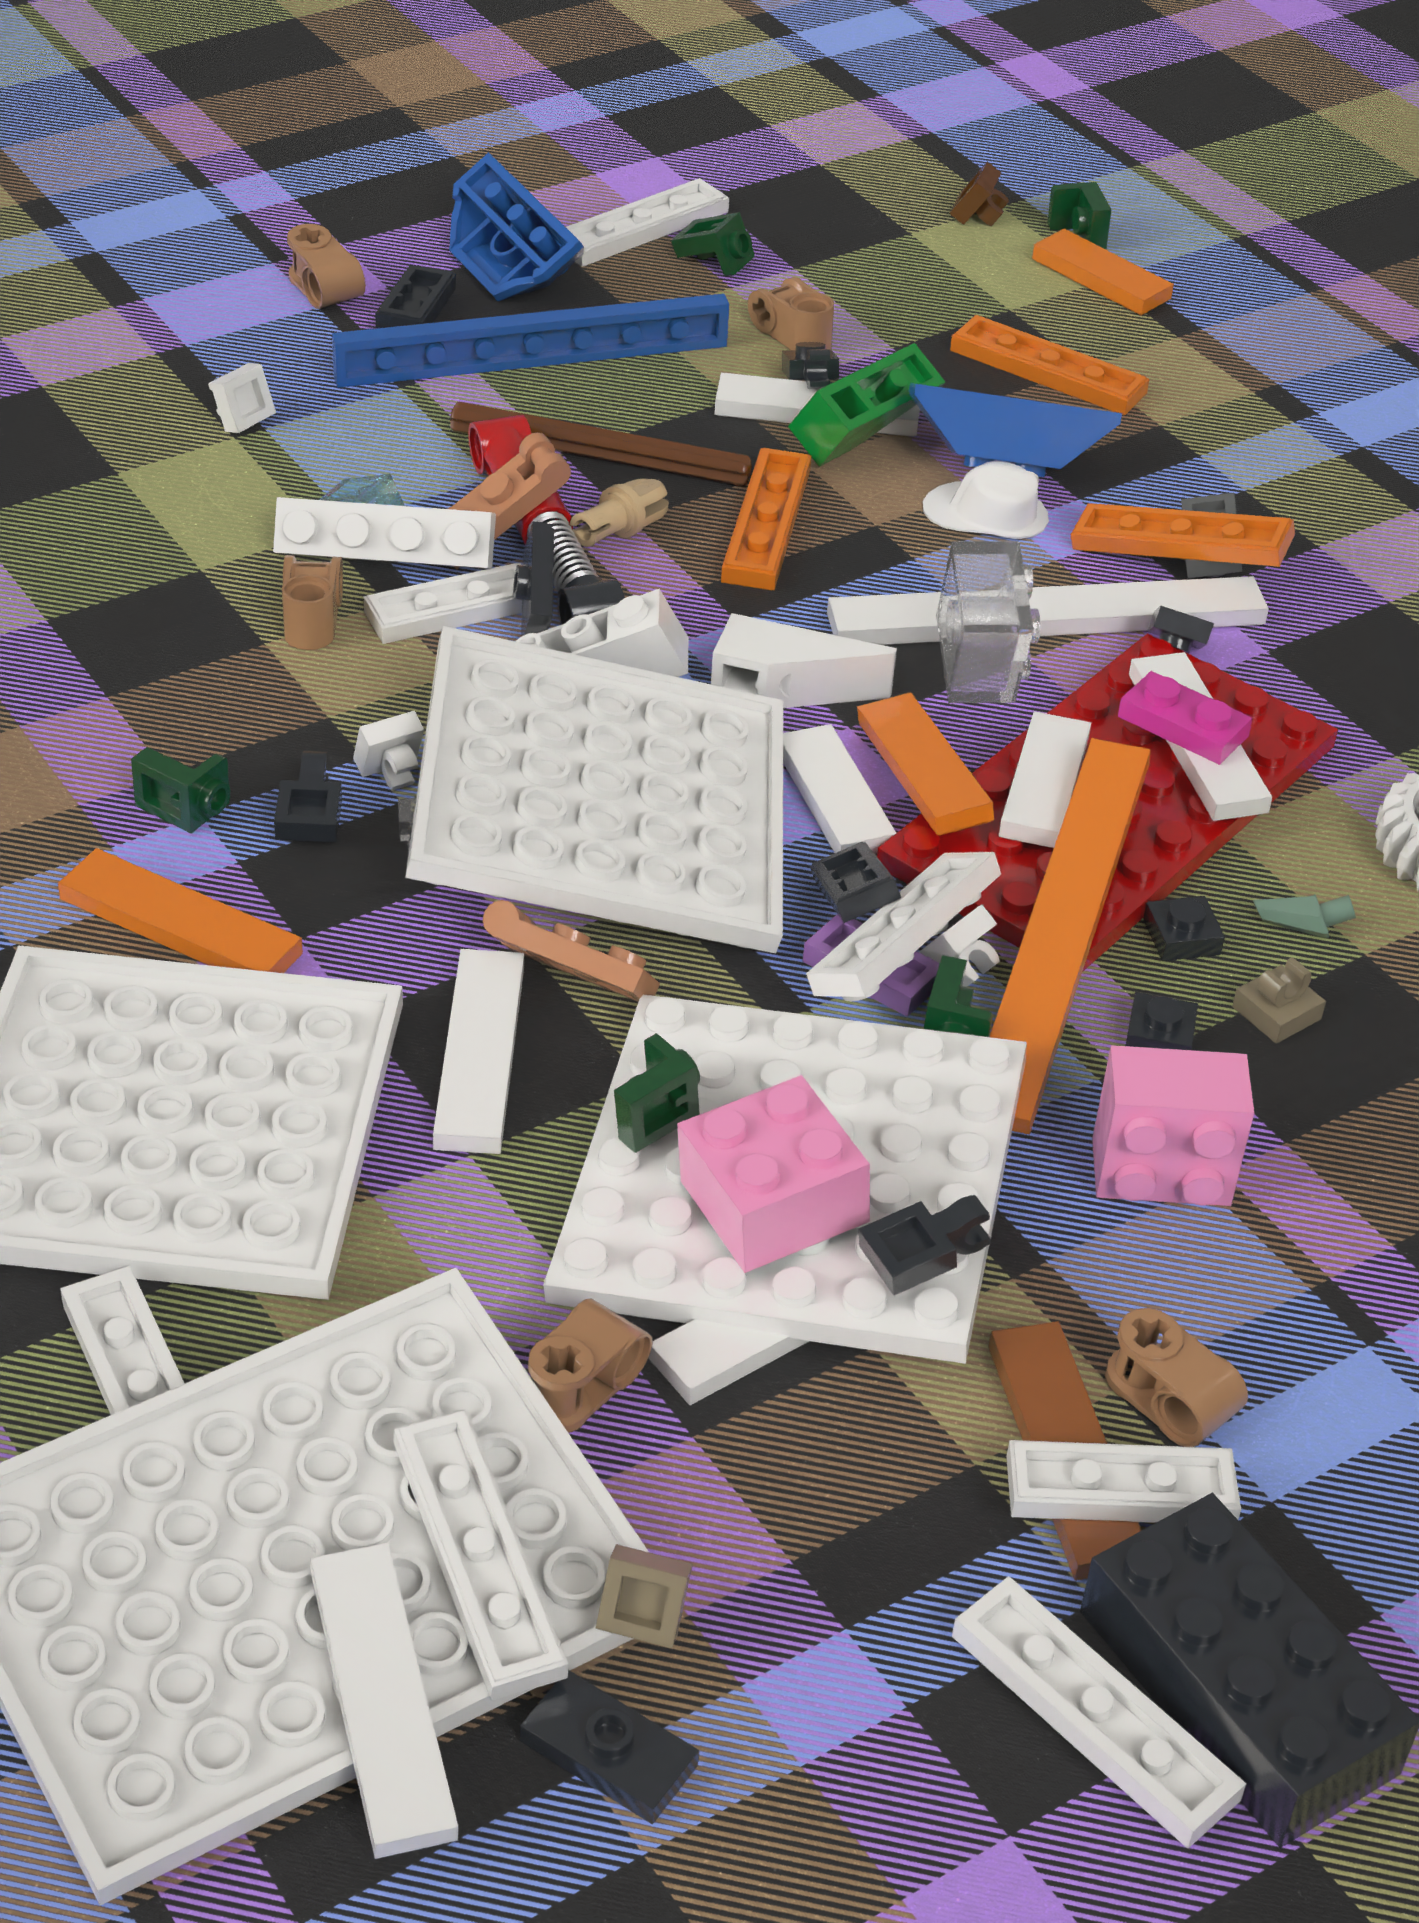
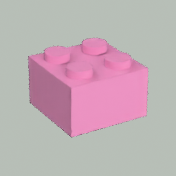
M1111 1045L1092 1137L1096 1198L1231 1206L1254 1116L1247 1054Z
M802 1075L677 1123L681 1182L744 1273L870 1222V1164Z

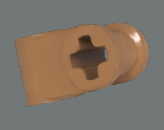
M301 224L288 231L287 243L293 250V264L289 267V280L307 297L314 308L320 309L363 296L366 284L359 261L331 235L328 229L317 224Z
M798 277L786 279L781 284V287L770 291L762 288L751 292L748 298V312L753 324L760 332L768 334L788 347L789 350H795L796 343L821 342L826 344V349H832L834 301L830 296L818 292Z
M285 555L282 586L285 641L290 646L302 650H316L332 643L335 637L338 608L342 605L343 597L342 557H332L330 562L297 561L295 556Z
M585 1299L570 1312L568 1317L544 1339L535 1343L529 1353L528 1370L535 1385L567 1432L570 1433L582 1427L585 1421L615 1393L623 1390L635 1380L650 1355L653 1345L652 1336L594 1299Z
M1140 1308L1127 1313L1121 1320L1117 1335L1120 1349L1112 1354L1106 1366L1105 1377L1108 1386L1116 1395L1131 1403L1159 1426L1160 1430L1170 1440L1183 1447L1198 1446L1245 1406L1248 1400V1391L1239 1371L1229 1361L1214 1354L1180 1327L1171 1316L1160 1310ZM1159 1333L1163 1336L1160 1347L1156 1345ZM1129 1364L1132 1366L1129 1378H1126L1125 1373Z

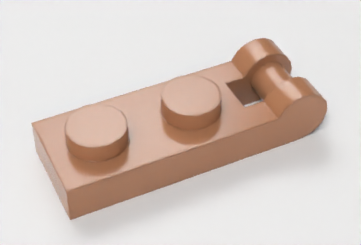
M532 433L523 439L519 446V453L495 473L486 477L481 484L448 509L495 513V540L561 488L569 480L571 468L559 453H555V448L547 436L543 433Z
M495 901L484 911L483 926L486 931L514 952L524 953L526 957L639 1002L643 994L656 995L660 983L644 970L647 961L628 950L612 945L607 955L587 947L591 938L573 928L559 923L555 924L552 932L536 926L530 917L509 901Z

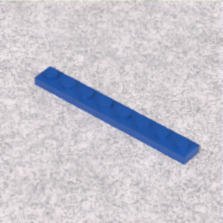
M714 294L332 333L334 379L337 388L727 347L730 304L725 294Z

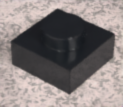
M1159 606L1153 613L1147 632L1160 636L1159 639L1166 640L1173 648L1180 649L1189 654L1191 647L1201 649L1207 645L1214 623Z
M1205 896L1150 901L1146 903L1143 921L1162 962L1221 955L1225 936Z
M1135 992L1125 1046L1191 1050L1198 1003Z

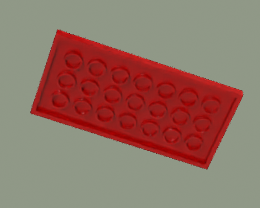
M1148 633L1047 713L1091 722L1083 761L1091 738L1151 749L1149 767L1083 971L1144 918L1147 902L1164 900L1257 816L1252 815L1213 821L1167 740L1118 717L1121 698L1135 686L1129 676L1132 659L1184 652L1173 648L1166 640L1156 638ZM1186 653L1214 700L1224 702L1229 707L1253 718L1249 737L1241 743V746L1272 795L1271 803L1334 747L1338 733L1337 728L1317 719L1309 712L1299 710L1277 699L1259 687L1252 686L1220 670L1211 663L1204 662ZM1028 729L972 773L993 802L994 820L939 836L936 835L921 813L878 847L877 858L889 873L906 884L913 881L944 853L995 852L1001 875L981 892V898L978 901L964 907L959 914L965 917L982 904L997 923L989 931L1018 948L1021 946L1054 849L999 837L1001 819Z

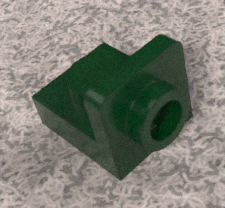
M1097 182L1058 184L1051 188L1047 224L1050 230L1073 229L1074 234L1107 250L1112 210Z
M740 212L693 220L671 240L677 258L697 255L699 260H704L717 256L724 276L735 275L754 258L752 240L745 229Z
M149 747L144 748L131 758L135 806L189 833H193L210 818L220 814L230 801L228 760L217 753L196 769H192Z
M942 955L927 1006L924 1029L989 1037L993 1014L988 1010L971 1007L974 988L963 986L967 960Z
M657 1033L644 1040L646 1071L632 1077L629 1081L614 1089L618 1138L634 1153L677 1129V1123L700 1115L698 1098L700 1073L696 1063L683 1049L676 1050Z

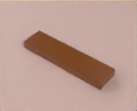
M1059 1321L991 1331L988 1348L1023 1441L1107 1444ZM1052 1519L1075 1581L1088 1578L1092 1557L1142 1531L1139 1522Z

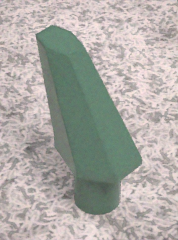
M1316 894L1307 897L1253 900L1263 922L1322 938H1329L1327 927L1356 918L1349 895L1320 904Z

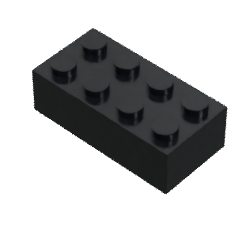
M1213 1492L1092 1557L1080 1613L1162 1710L1246 1783L1240 1802L1279 1848L1292 1842L1402 1773L1419 1729V1718Z

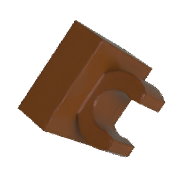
M987 161L959 193L949 214L964 225L976 212L984 223L992 226L1003 214L1004 211L1002 209L1009 202V199L1001 191L994 189L1001 172Z

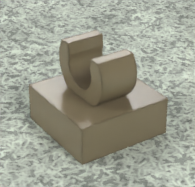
M1291 957L1287 960L1285 967L1280 965L1271 971L1267 970L1261 976L1237 988L1232 1007L1277 1044L1321 1020L1326 1000L1308 987L1311 981V972Z
M616 1544L608 1564L595 1629L673 1648L679 1631L693 1564Z

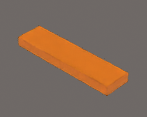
M975 315L952 335L950 347L952 352L1116 413H1122L1124 416L1148 391L1149 378H1146V376L979 315Z
M760 448L722 565L721 583L775 590L810 474L811 455Z
M1089 503L1070 535L1073 550L1280 567L1295 536L1294 519Z
M911 692L857 706L859 725L936 835L940 836L994 820L992 800Z
M98 848L92 851L58 882L61 900L206 965L284 973L303 954L302 937Z

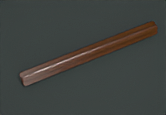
M457 402L451 411L450 428L458 433L468 434L469 425L472 422L524 415L529 423L531 433H543L551 441L555 451L738 486L746 485L751 474V458L747 455L465 402Z

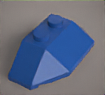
M489 152L453 184L455 205L451 216L449 251L497 301L548 287L584 254L583 244Z
M910 383L909 395L951 453L965 455L963 465L969 467H977L986 462L1000 460L1014 462L1015 465L1024 468L1026 471L1033 472L1040 477H1045L1046 467L1063 468L1120 425L1122 413L914 383Z

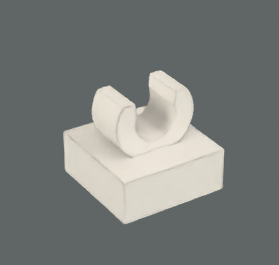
M247 363L208 384L209 389L213 391L218 407L216 411L221 417L225 432L240 433L276 413L261 364Z
M415 710L360 726L353 759L362 777L383 772L385 781L392 791L414 784V778L410 770L418 768L417 757L424 728Z
M981 904L919 953L939 963L942 955L967 960L963 986L967 987L979 978L976 971L971 967L969 960L976 965L982 974L1000 962L997 952L990 944L977 940L997 925V923Z

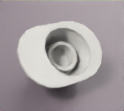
M986 462L967 472L962 481L936 487L928 492L923 500V513L931 522L942 528L956 531L1024 539L1032 538L1042 533L1049 522L1048 511L1042 502L1038 500V475L1010 462Z

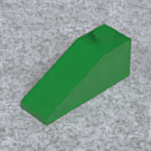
M913 343L817 390L788 428L820 467L851 451L917 404L909 395L910 383L942 387L945 384V380L919 347Z

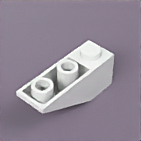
M660 589L640 596L626 597L616 605L589 615L581 614L575 616L562 625L537 634H526L515 641L525 644H538V647L675 677L688 674L689 637Z
M731 613L713 651L711 684L783 700V708L887 699L892 694L897 648Z

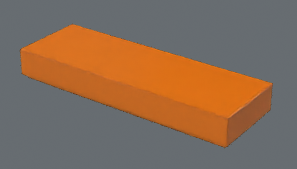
M1062 229L1034 244L1032 259L1139 315L1147 313L1172 298L1173 283L1066 229Z

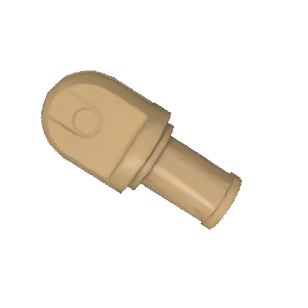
M636 479L624 484L612 485L602 492L598 505L584 512H579L572 517L570 521L571 526H577L586 522V524L572 531L579 543L585 547H590L611 534L621 538H629L640 532L643 527L661 519L666 514L669 502L663 499L667 495L665 485L656 479Z

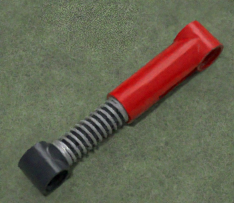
M524 415L470 423L468 431L469 447L472 461L478 474L487 473L489 476L495 473L519 453V446L523 439L532 434L529 423ZM556 491L514 525L525 544L533 521L550 523L552 528H554L553 585L558 592V615L560 625L575 616L581 614L589 615L616 605L625 596L620 583L616 579L603 581L596 574L593 565L590 563L584 549L572 531L573 526L570 525L572 516Z

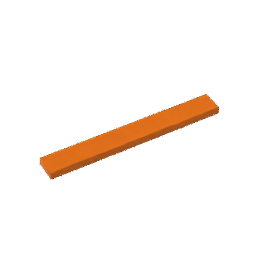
M1091 738L989 1036L991 1038L1027 1042L1026 1063L1012 1131L1030 1135L1149 767L1151 749Z

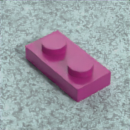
M1150 671L1121 698L1118 717L1218 765L1249 737L1253 720L1252 717L1229 707L1224 702L1211 699L1179 684L1170 677L1162 676L1153 671Z

